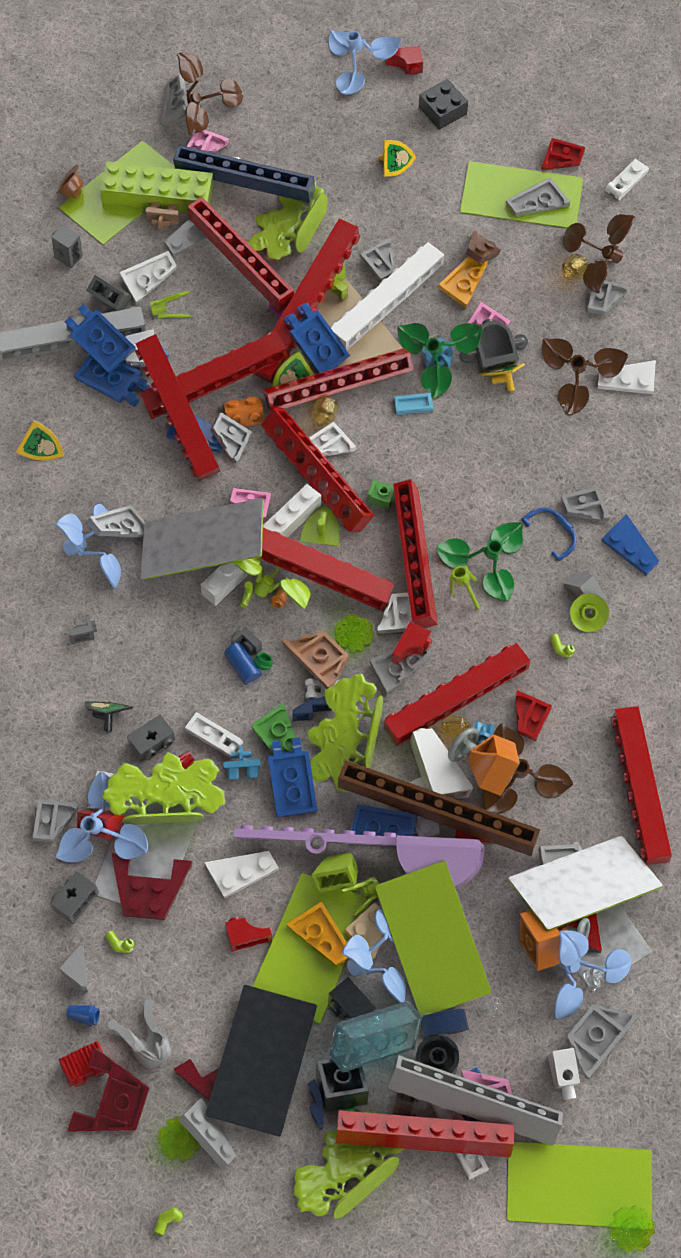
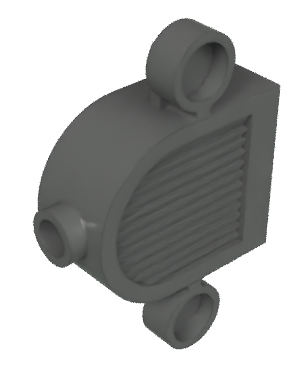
M486 319L482 321L483 325L481 327L483 332L476 350L468 354H459L460 359L465 363L471 362L476 355L481 372L517 364L519 360L517 350H524L528 344V339L523 334H518L513 339L511 330L504 323L493 321V319Z

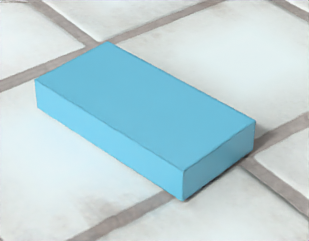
M431 393L394 396L396 415L433 411Z

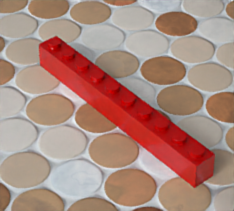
M340 218L338 219L271 333L277 331L288 358L291 356L292 349H295L297 345L288 333L292 329L286 325L283 319L293 313L299 321L304 316L298 312L297 308L306 302L313 313L317 311L319 303L322 304L326 297V291L332 288L336 274H340L342 271L343 262L345 259H349L353 245H357L359 242L358 226ZM288 358L253 375L273 383L277 370Z

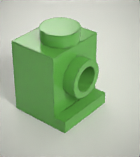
M374 478L368 492L367 503L389 510L391 504H395L394 487L378 482V479Z

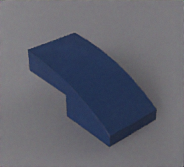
M325 696L319 697L293 709L292 719L293 722L313 720V712L332 711V709L326 704Z
M465 1009L448 1010L420 1016L425 1038L446 1033L451 1035L469 1030Z
M313 1080L307 1083L308 1090L315 1104L309 1106V1109L320 1131L324 1129V1108L319 1087L316 1081Z

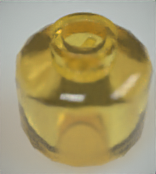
M580 254L569 256L562 263L563 276L568 280H579L587 269V259Z
M330 396L319 397L314 404L312 416L320 424L332 423L338 413L339 405Z
M448 716L445 722L441 723L440 732L444 734V738L447 741L453 742L461 732L471 728V723L463 716Z

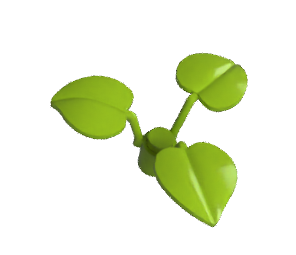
M259 557L232 562L248 575H257L255 580L257 583L253 590L258 596L266 597L268 593H272L274 589L280 586L285 594L303 610L306 608L310 598V590L304 583L297 579L289 580L285 578L274 585L275 580L273 577L280 567L277 566L271 575L265 574L261 576L263 567L259 565Z

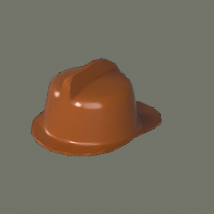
M79 165L72 167L65 175L56 194L59 192L66 198H78L83 186V181L77 173Z

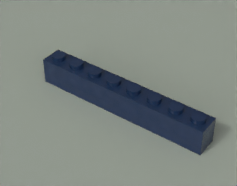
M178 145L173 157L175 169L213 173L214 181L307 203L311 202L316 189L314 176Z

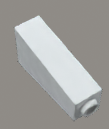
M420 728L414 731L410 744L425 788L457 800L469 797L473 789L472 784L458 764L449 760L448 750L432 728Z

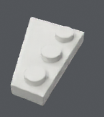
M656 360L624 365L622 371L612 378L603 377L598 373L597 389L653 395Z

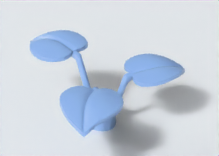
M331 30L329 35L331 52L337 56L345 55L348 50L352 52L353 73H342L336 80V86L340 93L344 95L353 94L364 86V75L361 73L356 74L355 52H359L364 45L369 51H373L375 58L388 59L398 50L402 42L401 39L396 37H380L372 41V47H370L365 39H361L358 31L336 32Z
M97 504L92 509V516L108 512V510L103 505ZM68 514L60 518L55 526L61 529L68 541L63 543L65 553L68 556L77 553L79 556L100 555V566L113 589L117 587L121 576V567L116 557L111 553L106 555L105 552L84 551L87 547L85 539L95 534V532L91 531L83 536L82 524L74 514Z
M104 772L98 773L88 792L90 806L93 809L100 810L92 813L91 816L84 817L81 821V829L72 828L63 835L56 854L58 859L72 863L86 860L93 851V845L88 840L90 834H98L100 832L118 837L114 848L117 855L123 859H134L147 852L148 841L141 828L136 825L126 824L121 828L120 834L103 828L102 821L96 818L105 811V807L110 808L109 802L101 798L103 791L108 788V779H110Z
M383 908L376 911L374 919L376 927L384 934L383 938L369 949L367 941L362 936L355 935L346 943L342 955L351 959L347 962V968L353 976L363 972L367 975L370 973H383L381 979L384 987L400 1004H403L406 996V984L401 973L394 967H390L387 970L385 968L371 969L373 965L371 952L386 941L387 938L394 942Z
M560 931L559 960L561 964L557 966L564 969L563 974L568 977L571 985L564 984L558 991L554 1008L555 1018L561 1019L572 1015L582 1004L583 991L576 987V982L570 973L578 971L580 965L605 972L604 980L606 982L618 983L625 978L630 970L631 956L622 949H616L611 951L606 957L605 967L581 961L580 957L584 956L588 951L589 944L587 938L576 931Z

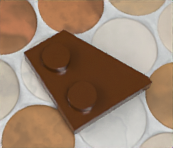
M473 231L466 254L480 264L498 256L501 249L496 247L492 241H488L476 231Z

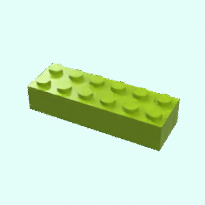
M106 161L100 189L102 203L146 208L150 207L151 202H158L161 204V209H167L169 204H176L178 212L188 213V206L201 197L210 204L213 192V173Z

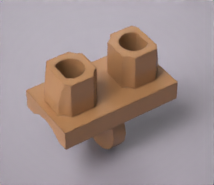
M151 202L150 207H146V221L152 222V225H158V231H163L164 226L170 227V224H179V212L177 211L176 204H169L167 209H161L160 203Z

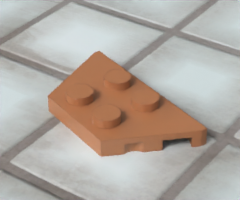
M325 631L313 635L300 636L299 640L289 641L284 639L282 641L283 646L326 689L335 684L349 661V655Z

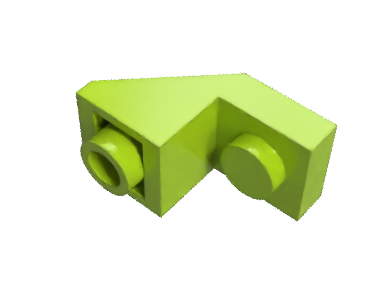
M344 264L340 274H336L334 284L330 289L342 301L348 298V287L343 281L346 278V267Z

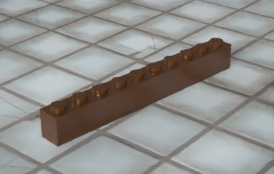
M345 760L338 777V788L402 811L416 814L419 817L528 856H532L540 832L538 828Z

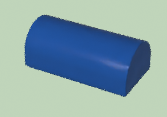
M240 642L233 643L225 650V657L244 685L262 676L261 671L254 664L252 658Z

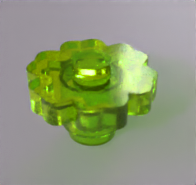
M357 614L346 615L344 621L339 620L334 628L335 642L343 650L348 649L352 654L356 652L361 653L364 647L371 646V642L374 639L373 625L367 618L360 619Z
M177 1116L167 1120L166 1127L159 1130L157 1140L158 1144L162 1146L161 1153L170 1161L177 1158L180 1162H185L193 1159L194 1151H199L201 1145L179 1121L180 1117Z
M634 1205L630 1210L623 1206L614 1212L613 1217L615 1221L609 1224L610 1237L617 1240L616 1244L620 1249L631 1252L635 1247L636 1250L642 1251L650 1245L649 1237L655 1234L654 1221L651 1218H647L646 1210Z

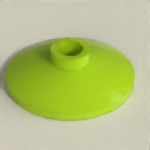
M593 593L582 594L573 601L570 608V618L574 626L579 630L595 632L606 624L609 618V608L606 601L599 595ZM586 609L592 610L591 615L587 616L585 614Z

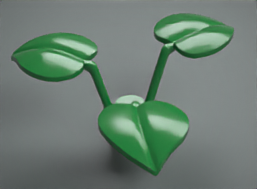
M421 323L400 325L397 327V332L401 345L410 353L418 354L423 349V346H425L426 350L433 355L436 367L430 366L423 371L421 383L424 389L431 393L433 398H437L448 390L452 382L450 369L446 366L439 367L437 356L442 353L443 346L456 345V349L460 353H471L476 350L480 343L483 328L473 323L457 325L450 332V338L454 341L452 343L440 342L436 338L429 339V331Z
M511 522L496 527L491 534V540L487 546L468 555L470 551L469 545L459 538H452L437 545L436 550L441 561L453 569L458 566H466L468 563L467 558H473L484 552L488 559L493 560V573L485 575L482 582L483 589L489 596L505 602L513 594L514 579L506 569H501L497 572L498 556L501 551L511 554L517 552L522 547L523 525L521 522Z

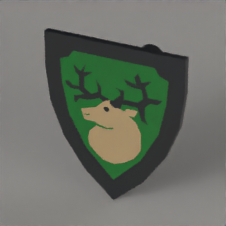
M85 701V707L93 711L92 716L104 720V731L106 732L112 731L113 713L133 709V706L119 703Z

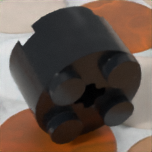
M429 1036L419 1044L415 1061L455 1075L459 1064V1050L455 1042L447 1036ZM439 1057L441 1058V1062H440V1061H437V1062L434 1061V1058H435V1059H438Z

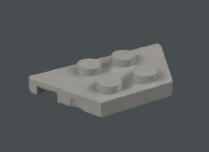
M592 1004L567 1035L566 1039L570 1047L574 1048L576 1059L588 1080L638 1019L639 1016L637 1014H627L619 1012L617 1009H606L603 1006Z

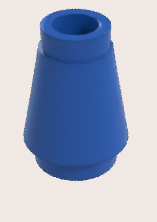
M69 1005L66 1016L88 1026L96 1025L99 1021L100 1009L96 1008L95 1005Z

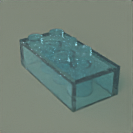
M409 1001L338 1022L335 1026L329 1056L342 1072H346L415 1049L422 1016Z

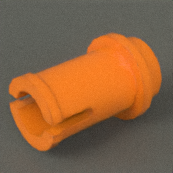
M280 586L275 596L271 598V604L278 609L286 605L288 597Z

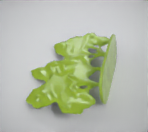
M316 187L313 199L308 204L309 207L305 206L303 201L279 196V201L284 207L280 210L272 209L267 214L257 215L256 223L263 227L264 230L254 234L247 243L255 251L266 248L268 258L280 260L281 257L291 254L290 242L295 240L297 252H304L327 212L328 198L324 194L323 188ZM309 210L304 221H301L300 216L302 213ZM299 227L297 233L295 234L294 230Z
M355 674L351 679L343 677L335 685L327 688L324 691L326 704L333 710L335 716L333 719L325 718L319 723L318 727H313L306 731L311 744L321 749V752L311 758L310 765L313 779L316 782H322L332 777L336 789L343 792H349L338 788V777L345 760L349 761L350 758H356L353 763L358 764L360 761H364L363 766L371 768L382 714V696L377 697L373 711L368 705V700L376 694V687L373 683L366 682L363 674ZM361 697H366V701H363ZM358 701L364 705L363 709L366 710L365 712L360 711L356 707ZM359 713L362 714L361 717H356ZM366 716L372 718L369 734L361 733L358 729L360 720ZM363 738L368 739L365 755L357 751V746Z
M169 752L162 758L161 763H157L152 768L153 775L151 777L144 776L137 767L124 763L118 768L117 773L108 779V788L103 791L101 797L109 802L110 811L114 815H121L129 808L137 811L138 815H130L122 820L123 823L132 825L196 822L203 820L204 815L191 812L195 807H201L208 813H214L220 805L225 804L224 791L211 784L219 772L218 767L214 765L212 760L194 761L192 765L184 769L180 758ZM131 797H136L140 801L141 807L138 804L134 805ZM193 798L194 803L190 805V799ZM147 799L148 802L144 805L143 801ZM125 801H128L130 806H126ZM158 802L163 806V813L146 814L145 808L150 803ZM177 804H182L185 810L183 813L168 812L170 807H174Z
M337 1130L324 1133L326 1146L323 1148L322 1155L327 1160V1164L325 1166L306 1165L295 1170L294 1179L296 1183L293 1194L299 1199L297 1203L299 1211H311L315 1216H324L330 1209V1201L340 1199L333 1210V1217L339 1219L345 1216L394 1173L398 1167L400 1160L398 1157H390L384 1161V1156L400 1153L404 1149L336 1143ZM375 1152L380 1154L379 1159L374 1155ZM370 1164L378 1166L368 1176L364 1177V1173ZM352 1177L357 1178L360 1183L348 1193L344 1192L346 1181ZM338 1183H341V1189L337 1187ZM335 1189L339 1194L335 1192L333 1196L325 1193V1190ZM323 1197H328L329 1200L325 1202Z

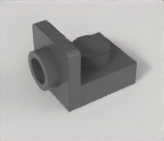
M85 615L87 625H77L68 629L71 645L95 639L94 632H97L95 620L91 621L89 615Z
M246 627L241 631L237 630L231 637V645L240 642L249 652L253 651L256 655L262 650V642Z

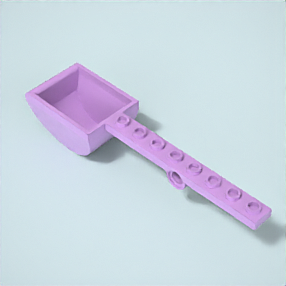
M241 825L240 829L235 828L234 837L305 842L306 848L316 855L324 854L328 850L329 843L397 847L400 864L407 874L446 861L456 889L466 885L477 875L485 855V846L475 839L399 835L396 837V833L387 832L384 833V836H375L376 832L363 831V835H355V831L343 830L342 834H334L335 830L322 829V833H314V829L302 828L301 832H295L294 828L281 827V831H276L271 826H261V830H256L251 825ZM316 838L322 840V846L319 849H314L312 846Z

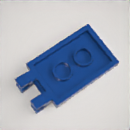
M307 302L297 308L298 312L304 316L299 321L293 313L283 319L286 325L292 329L288 332L316 373L334 369L350 356L320 312L317 310L313 313Z
M82 304L78 310L85 320L78 325L69 317L64 322L72 331L70 334L71 338L110 374L136 350V347L97 309L92 313Z
M90 355L74 375L76 380L120 404L124 399L134 407L139 403V400L136 399L137 394L132 392L135 387L141 391L150 388L147 385L148 381L140 377L141 372L122 362L112 373L108 374Z
M300 737L292 738L293 751L282 752L280 740L272 741L271 743L273 756L268 757L277 818L318 811L309 752L302 751Z

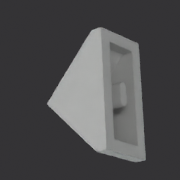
M576 572L564 583L577 597L582 594L593 593L603 599L605 598L594 575Z
M83 945L79 946L59 969L62 976L85 993L88 992L86 956Z

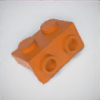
M260 397L229 400L223 403L225 415L244 427L260 425L264 421Z

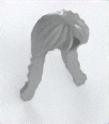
M150 999L144 1002V1018L149 1034L146 1042L138 1040L131 1031L118 1024L114 1019L108 1022V1027L118 1032L121 1037H124L125 1042L132 1048L134 1057L142 1066L156 1068L170 1057L171 1045L167 1037L157 1027L155 1016L152 1013L154 1001Z

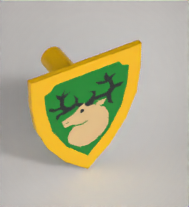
M383 140V154H379L378 159L384 162V177L399 175L412 165L416 156L406 144L395 140Z
M525 363L479 373V375H500L492 377V383L506 382L507 391H514L511 373L524 366Z
M33 420L16 450V453L24 457L40 461L54 460L64 456L62 446L54 433Z

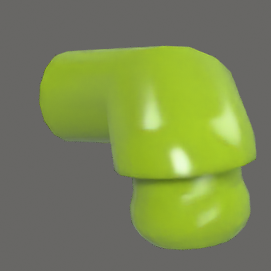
M553 634L549 637L554 653L564 658H569L574 654L575 648L572 645H562L558 634Z
M109 931L105 934V938L113 951L127 954L133 950V940H119L114 931Z
M172 1207L162 1212L158 1217L153 1233L163 1236L168 1223L172 1221L180 1222L182 1220V1211Z

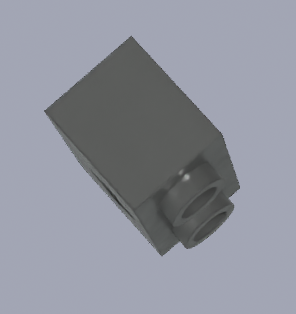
M64 225L53 232L51 239L54 258L72 268L83 257L80 235Z
M94 275L86 289L87 292L116 310H124L132 297L131 294L98 275Z
M160 714L127 735V740L139 759L143 761L153 758L161 748L166 749L170 747L175 740L174 731Z
M76 871L73 876L68 877L61 891L54 894L50 905L57 914L71 924H74L98 895L99 891L96 884Z

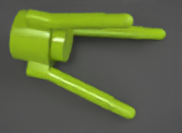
M189 291L178 292L163 299L151 301L150 306L153 316L158 315V319L191 318V315L164 314L167 311L165 303L187 295Z
M467 566L454 568L452 575H449L450 595L454 593V582L459 586H465L476 609L479 610V604L469 585L470 578L474 582L478 580L469 571Z
M375 877L357 883L355 886L341 889V893L360 890L364 897H369L354 912L353 915L355 917L372 901L378 898L375 886L379 882Z

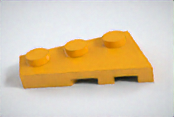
M468 256L439 284L438 289L464 308H467L487 267L488 261L479 264Z
M322 902L286 924L337 967L349 960L348 957L342 955L347 942Z

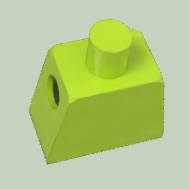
M342 852L339 855L324 858L312 873L318 892L355 886L358 867L353 854L350 852Z

